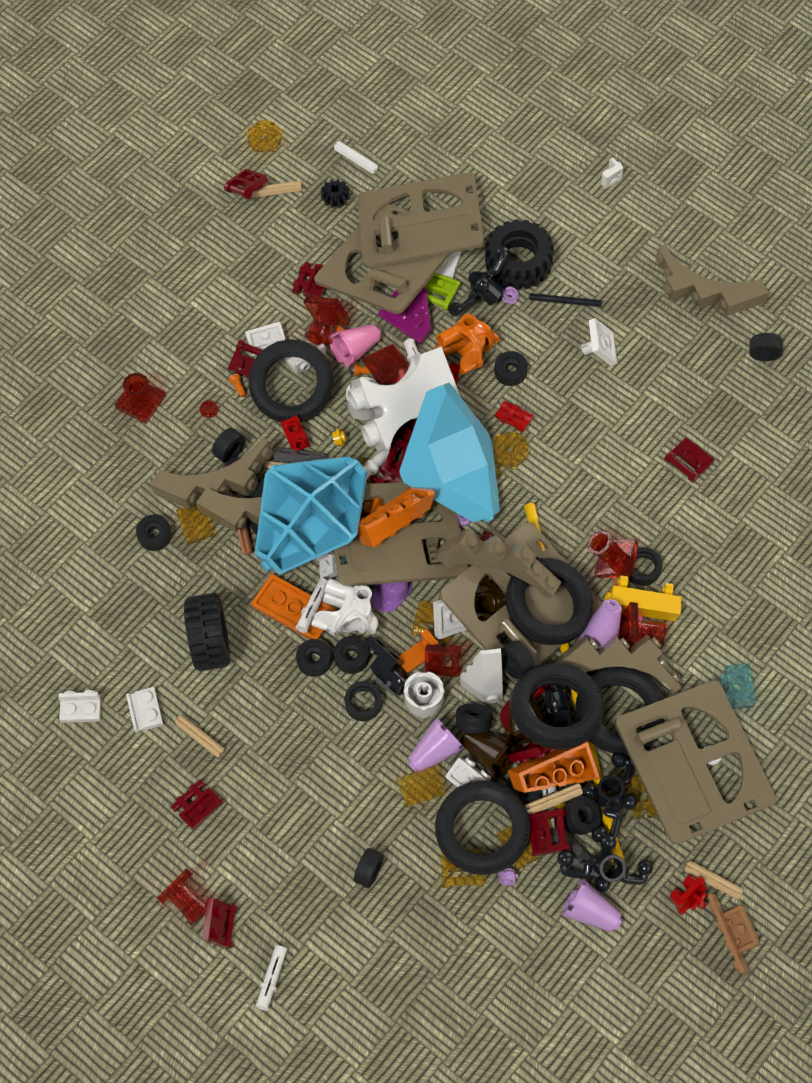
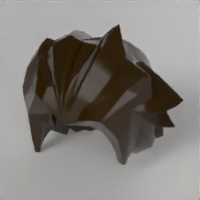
M484 582L477 586L475 592V612L478 619L483 622L506 605L504 594L493 582Z

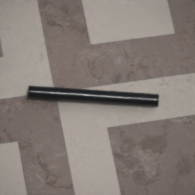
M530 293L529 300L594 307H601L602 300L535 293Z

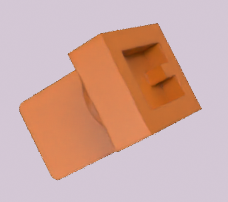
M428 629L420 633L421 641L398 656L405 662L401 667L407 674L439 652V643Z

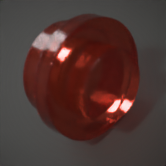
M211 400L204 401L200 405V414L205 418L214 417L218 413L217 404Z

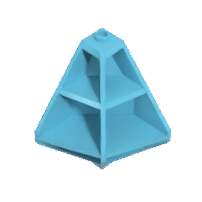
M450 382L430 389L425 394L399 470L404 483L411 487L434 490L433 500L473 523L480 520L484 522L490 521L500 511L493 444L489 433Z
M343 456L273 465L265 473L255 555L262 562L260 565L267 572L271 570L280 575L349 544L358 533L367 479V471L358 460Z

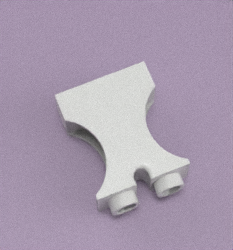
M442 347L411 358L407 372L394 385H378L366 380L364 377L351 381L353 389L348 390L347 394L353 410L357 412L373 409L375 412L374 419L367 421V424L361 426V432L368 447L375 445L377 452L389 449L397 430L407 421L418 418L425 394L430 389L450 382L459 394Z

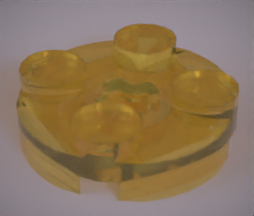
M261 120L256 122L252 128L250 127L247 131V140L252 151H277L282 141L279 126H275V123L272 121ZM263 134H266V135H267V138H261V137H263Z
M507 432V434L503 435L501 433L492 441L494 461L498 465L516 469L525 462L528 456V445L525 438L519 433ZM513 447L512 453L506 452L505 448Z

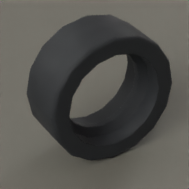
M640 547L632 550L626 558L624 569L626 576L636 585L647 586L653 584L661 573V557L651 548ZM637 558H647L654 563L655 569L650 575H639L632 569L633 561Z
M366 681L356 682L345 693V708L353 719L362 722L370 721L380 713L382 708L381 692L374 684ZM362 691L370 692L375 698L373 708L364 712L354 709L351 702L352 697Z

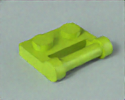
M435 273L425 285L426 290L442 295L446 299L443 300L427 294L428 302L441 306L442 309L448 311L461 286V282Z

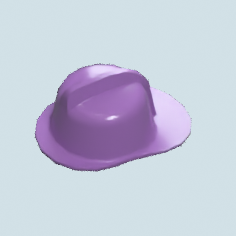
M412 583L378 584L371 596L373 606L381 612L394 611L410 594Z

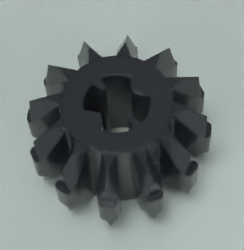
M331 178L330 183L325 182L324 186L321 187V199L326 206L330 205L332 209L334 206H338L340 209L341 204L346 205L347 200L350 199V188L346 186L345 181L340 182L339 178L333 181Z

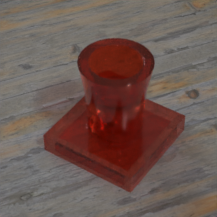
M305 297L303 303L313 317L305 337L313 344L328 345L332 326H349L351 319L340 301L336 298Z
M132 373L123 381L124 393L116 402L115 408L147 424L166 398V393L149 385L145 375Z
M606 530L595 532L589 538L587 544L589 552L598 556L594 575L597 578L620 577V575L631 576L638 541L635 538L614 540Z
M630 602L621 614L619 638H624L632 647L635 642H638L648 634L651 639L655 637L663 645L666 636L665 622L638 620V603Z
M186 868L157 897V904L164 909L172 902L192 926L205 914L207 901L188 886L193 879V873Z

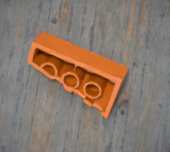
M410 487L360 520L357 534L362 545L377 547L384 539L394 536L399 529L409 526L410 522L414 519L424 516L425 512L431 509L435 495L434 490Z
M587 741L577 747L556 749L546 753L547 755L537 760L534 758L508 770L514 790L524 793L600 779Z

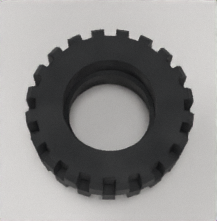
M515 219L513 222H504L503 226L498 225L495 231H491L485 248V266L487 271L494 268L499 260L496 257V250L501 246H505L508 249L515 247L526 248L535 255L532 259L524 262L507 259L499 274L493 276L497 282L504 284L506 288L514 287L516 290H520V288L529 289L532 285L535 287L540 284V281H544L547 278L553 265L554 244L550 234H547L543 227L539 228V224L535 222L533 224L529 223V220L519 221V219Z
M216 593L188 597L184 601V619L193 666L198 671L227 667L230 664V648L226 619L220 596Z

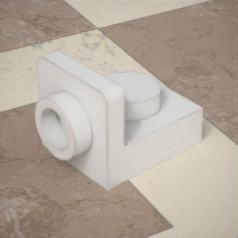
M613 157L609 159V169L602 173L601 185L605 189L622 179L623 166Z
M332 551L314 559L319 561L320 578L329 580V578L337 576L334 553Z

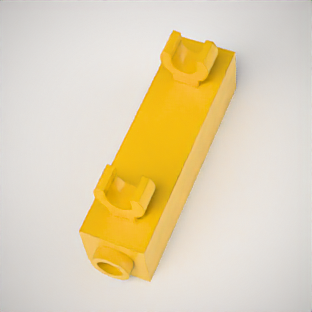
M620 575V580H617V586L613 585L609 592L605 594V600L613 599L622 607L621 613L674 622L681 615V596L672 595L673 584L665 583V587H662V593L627 588L628 577Z

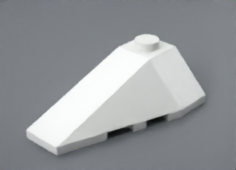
M501 648L480 651L473 659V665L466 667L467 672L461 673L460 685L482 702L496 703L503 699Z

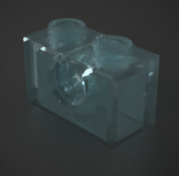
M749 663L725 666L723 673H721V683L725 685V694L733 710L753 708L756 703V696ZM738 684L742 687V689L737 690L733 687V685Z

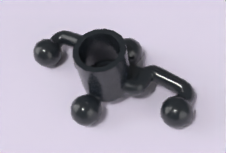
M501 246L497 248L496 257L499 260L494 268L489 269L487 272L473 271L470 273L468 279L471 283V291L468 299L462 304L458 302L450 304L448 310L452 316H459L476 301V296L480 297L488 305H492L499 299L504 291V287L493 276L499 274L510 255L507 247Z
M617 752L611 757V763L616 768L627 766L624 777L608 775L599 781L597 788L593 784H586L582 787V796L592 799L596 797L598 804L602 807L603 814L613 819L610 833H607L603 827H596L592 830V839L597 843H600L601 838L608 834L613 835L616 839L621 823V815L618 813L620 804L626 810H633L637 806V799L634 795L627 794L623 796L624 787L631 782L635 769L631 759L626 758L624 753ZM606 789H612L617 793V796L607 797L602 792Z
M610 834L604 835L601 838L600 845L603 850L598 852L594 858L586 860L583 871L568 869L574 860L570 851H561L557 856L560 871L566 877L586 879L590 875L598 876L595 879L594 885L600 892L607 891L611 886L610 882L618 880L625 884L642 885L653 871V865L649 860H641L637 865L640 877L627 876L628 867L624 860L611 851L616 847V839ZM612 858L613 867L609 871L603 872L604 863Z

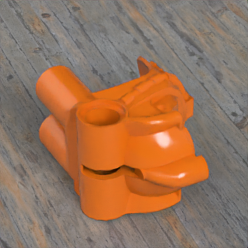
M465 314L461 320L457 321L456 325L436 335L439 345L435 346L434 349L442 347L445 357L455 352L459 353L462 356L459 374L464 375L473 369L483 366L482 354L488 352L494 343L497 344L500 341V337L486 323L477 320L474 315Z

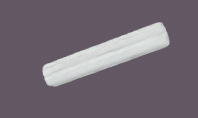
M341 141L334 145L335 151L370 173L375 174L378 170L376 163Z

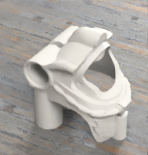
M329 578L324 591L323 602L338 607L340 610L335 612L318 611L314 616L311 626L325 631L328 630L333 636L342 632L350 633L352 631H359L362 634L365 632L375 634L378 627V619L371 612L370 600L372 592L370 588L363 585H355L354 587L344 586L339 581Z

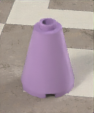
M613 599L605 600L588 622V626L580 635L579 640L584 636L589 640L593 638L599 645V648H601L615 635L619 637L622 611L620 604Z
M437 718L408 757L410 760L408 765L415 772L419 770L422 773L460 752L464 747Z
M581 879L577 883L580 886L579 889L572 890L562 909L564 912L561 915L611 932L613 929L617 930L622 922V919H620L621 914L586 880Z

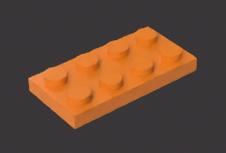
M271 573L251 602V607L309 640H319L325 630L311 626V624L307 633H302L296 629V625L302 616L301 611L307 606L311 595ZM322 601L317 610V612L323 610L330 612L337 611V609L331 607L330 605Z

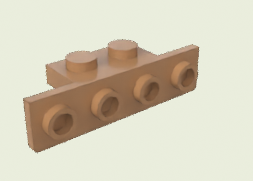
M712 893L707 895L709 898L708 906L712 913L715 912L718 919L716 925L726 938L724 940L725 946L734 956L733 964L736 970L741 972V974H750L751 972L742 953L761 944L744 905L724 912L718 896Z

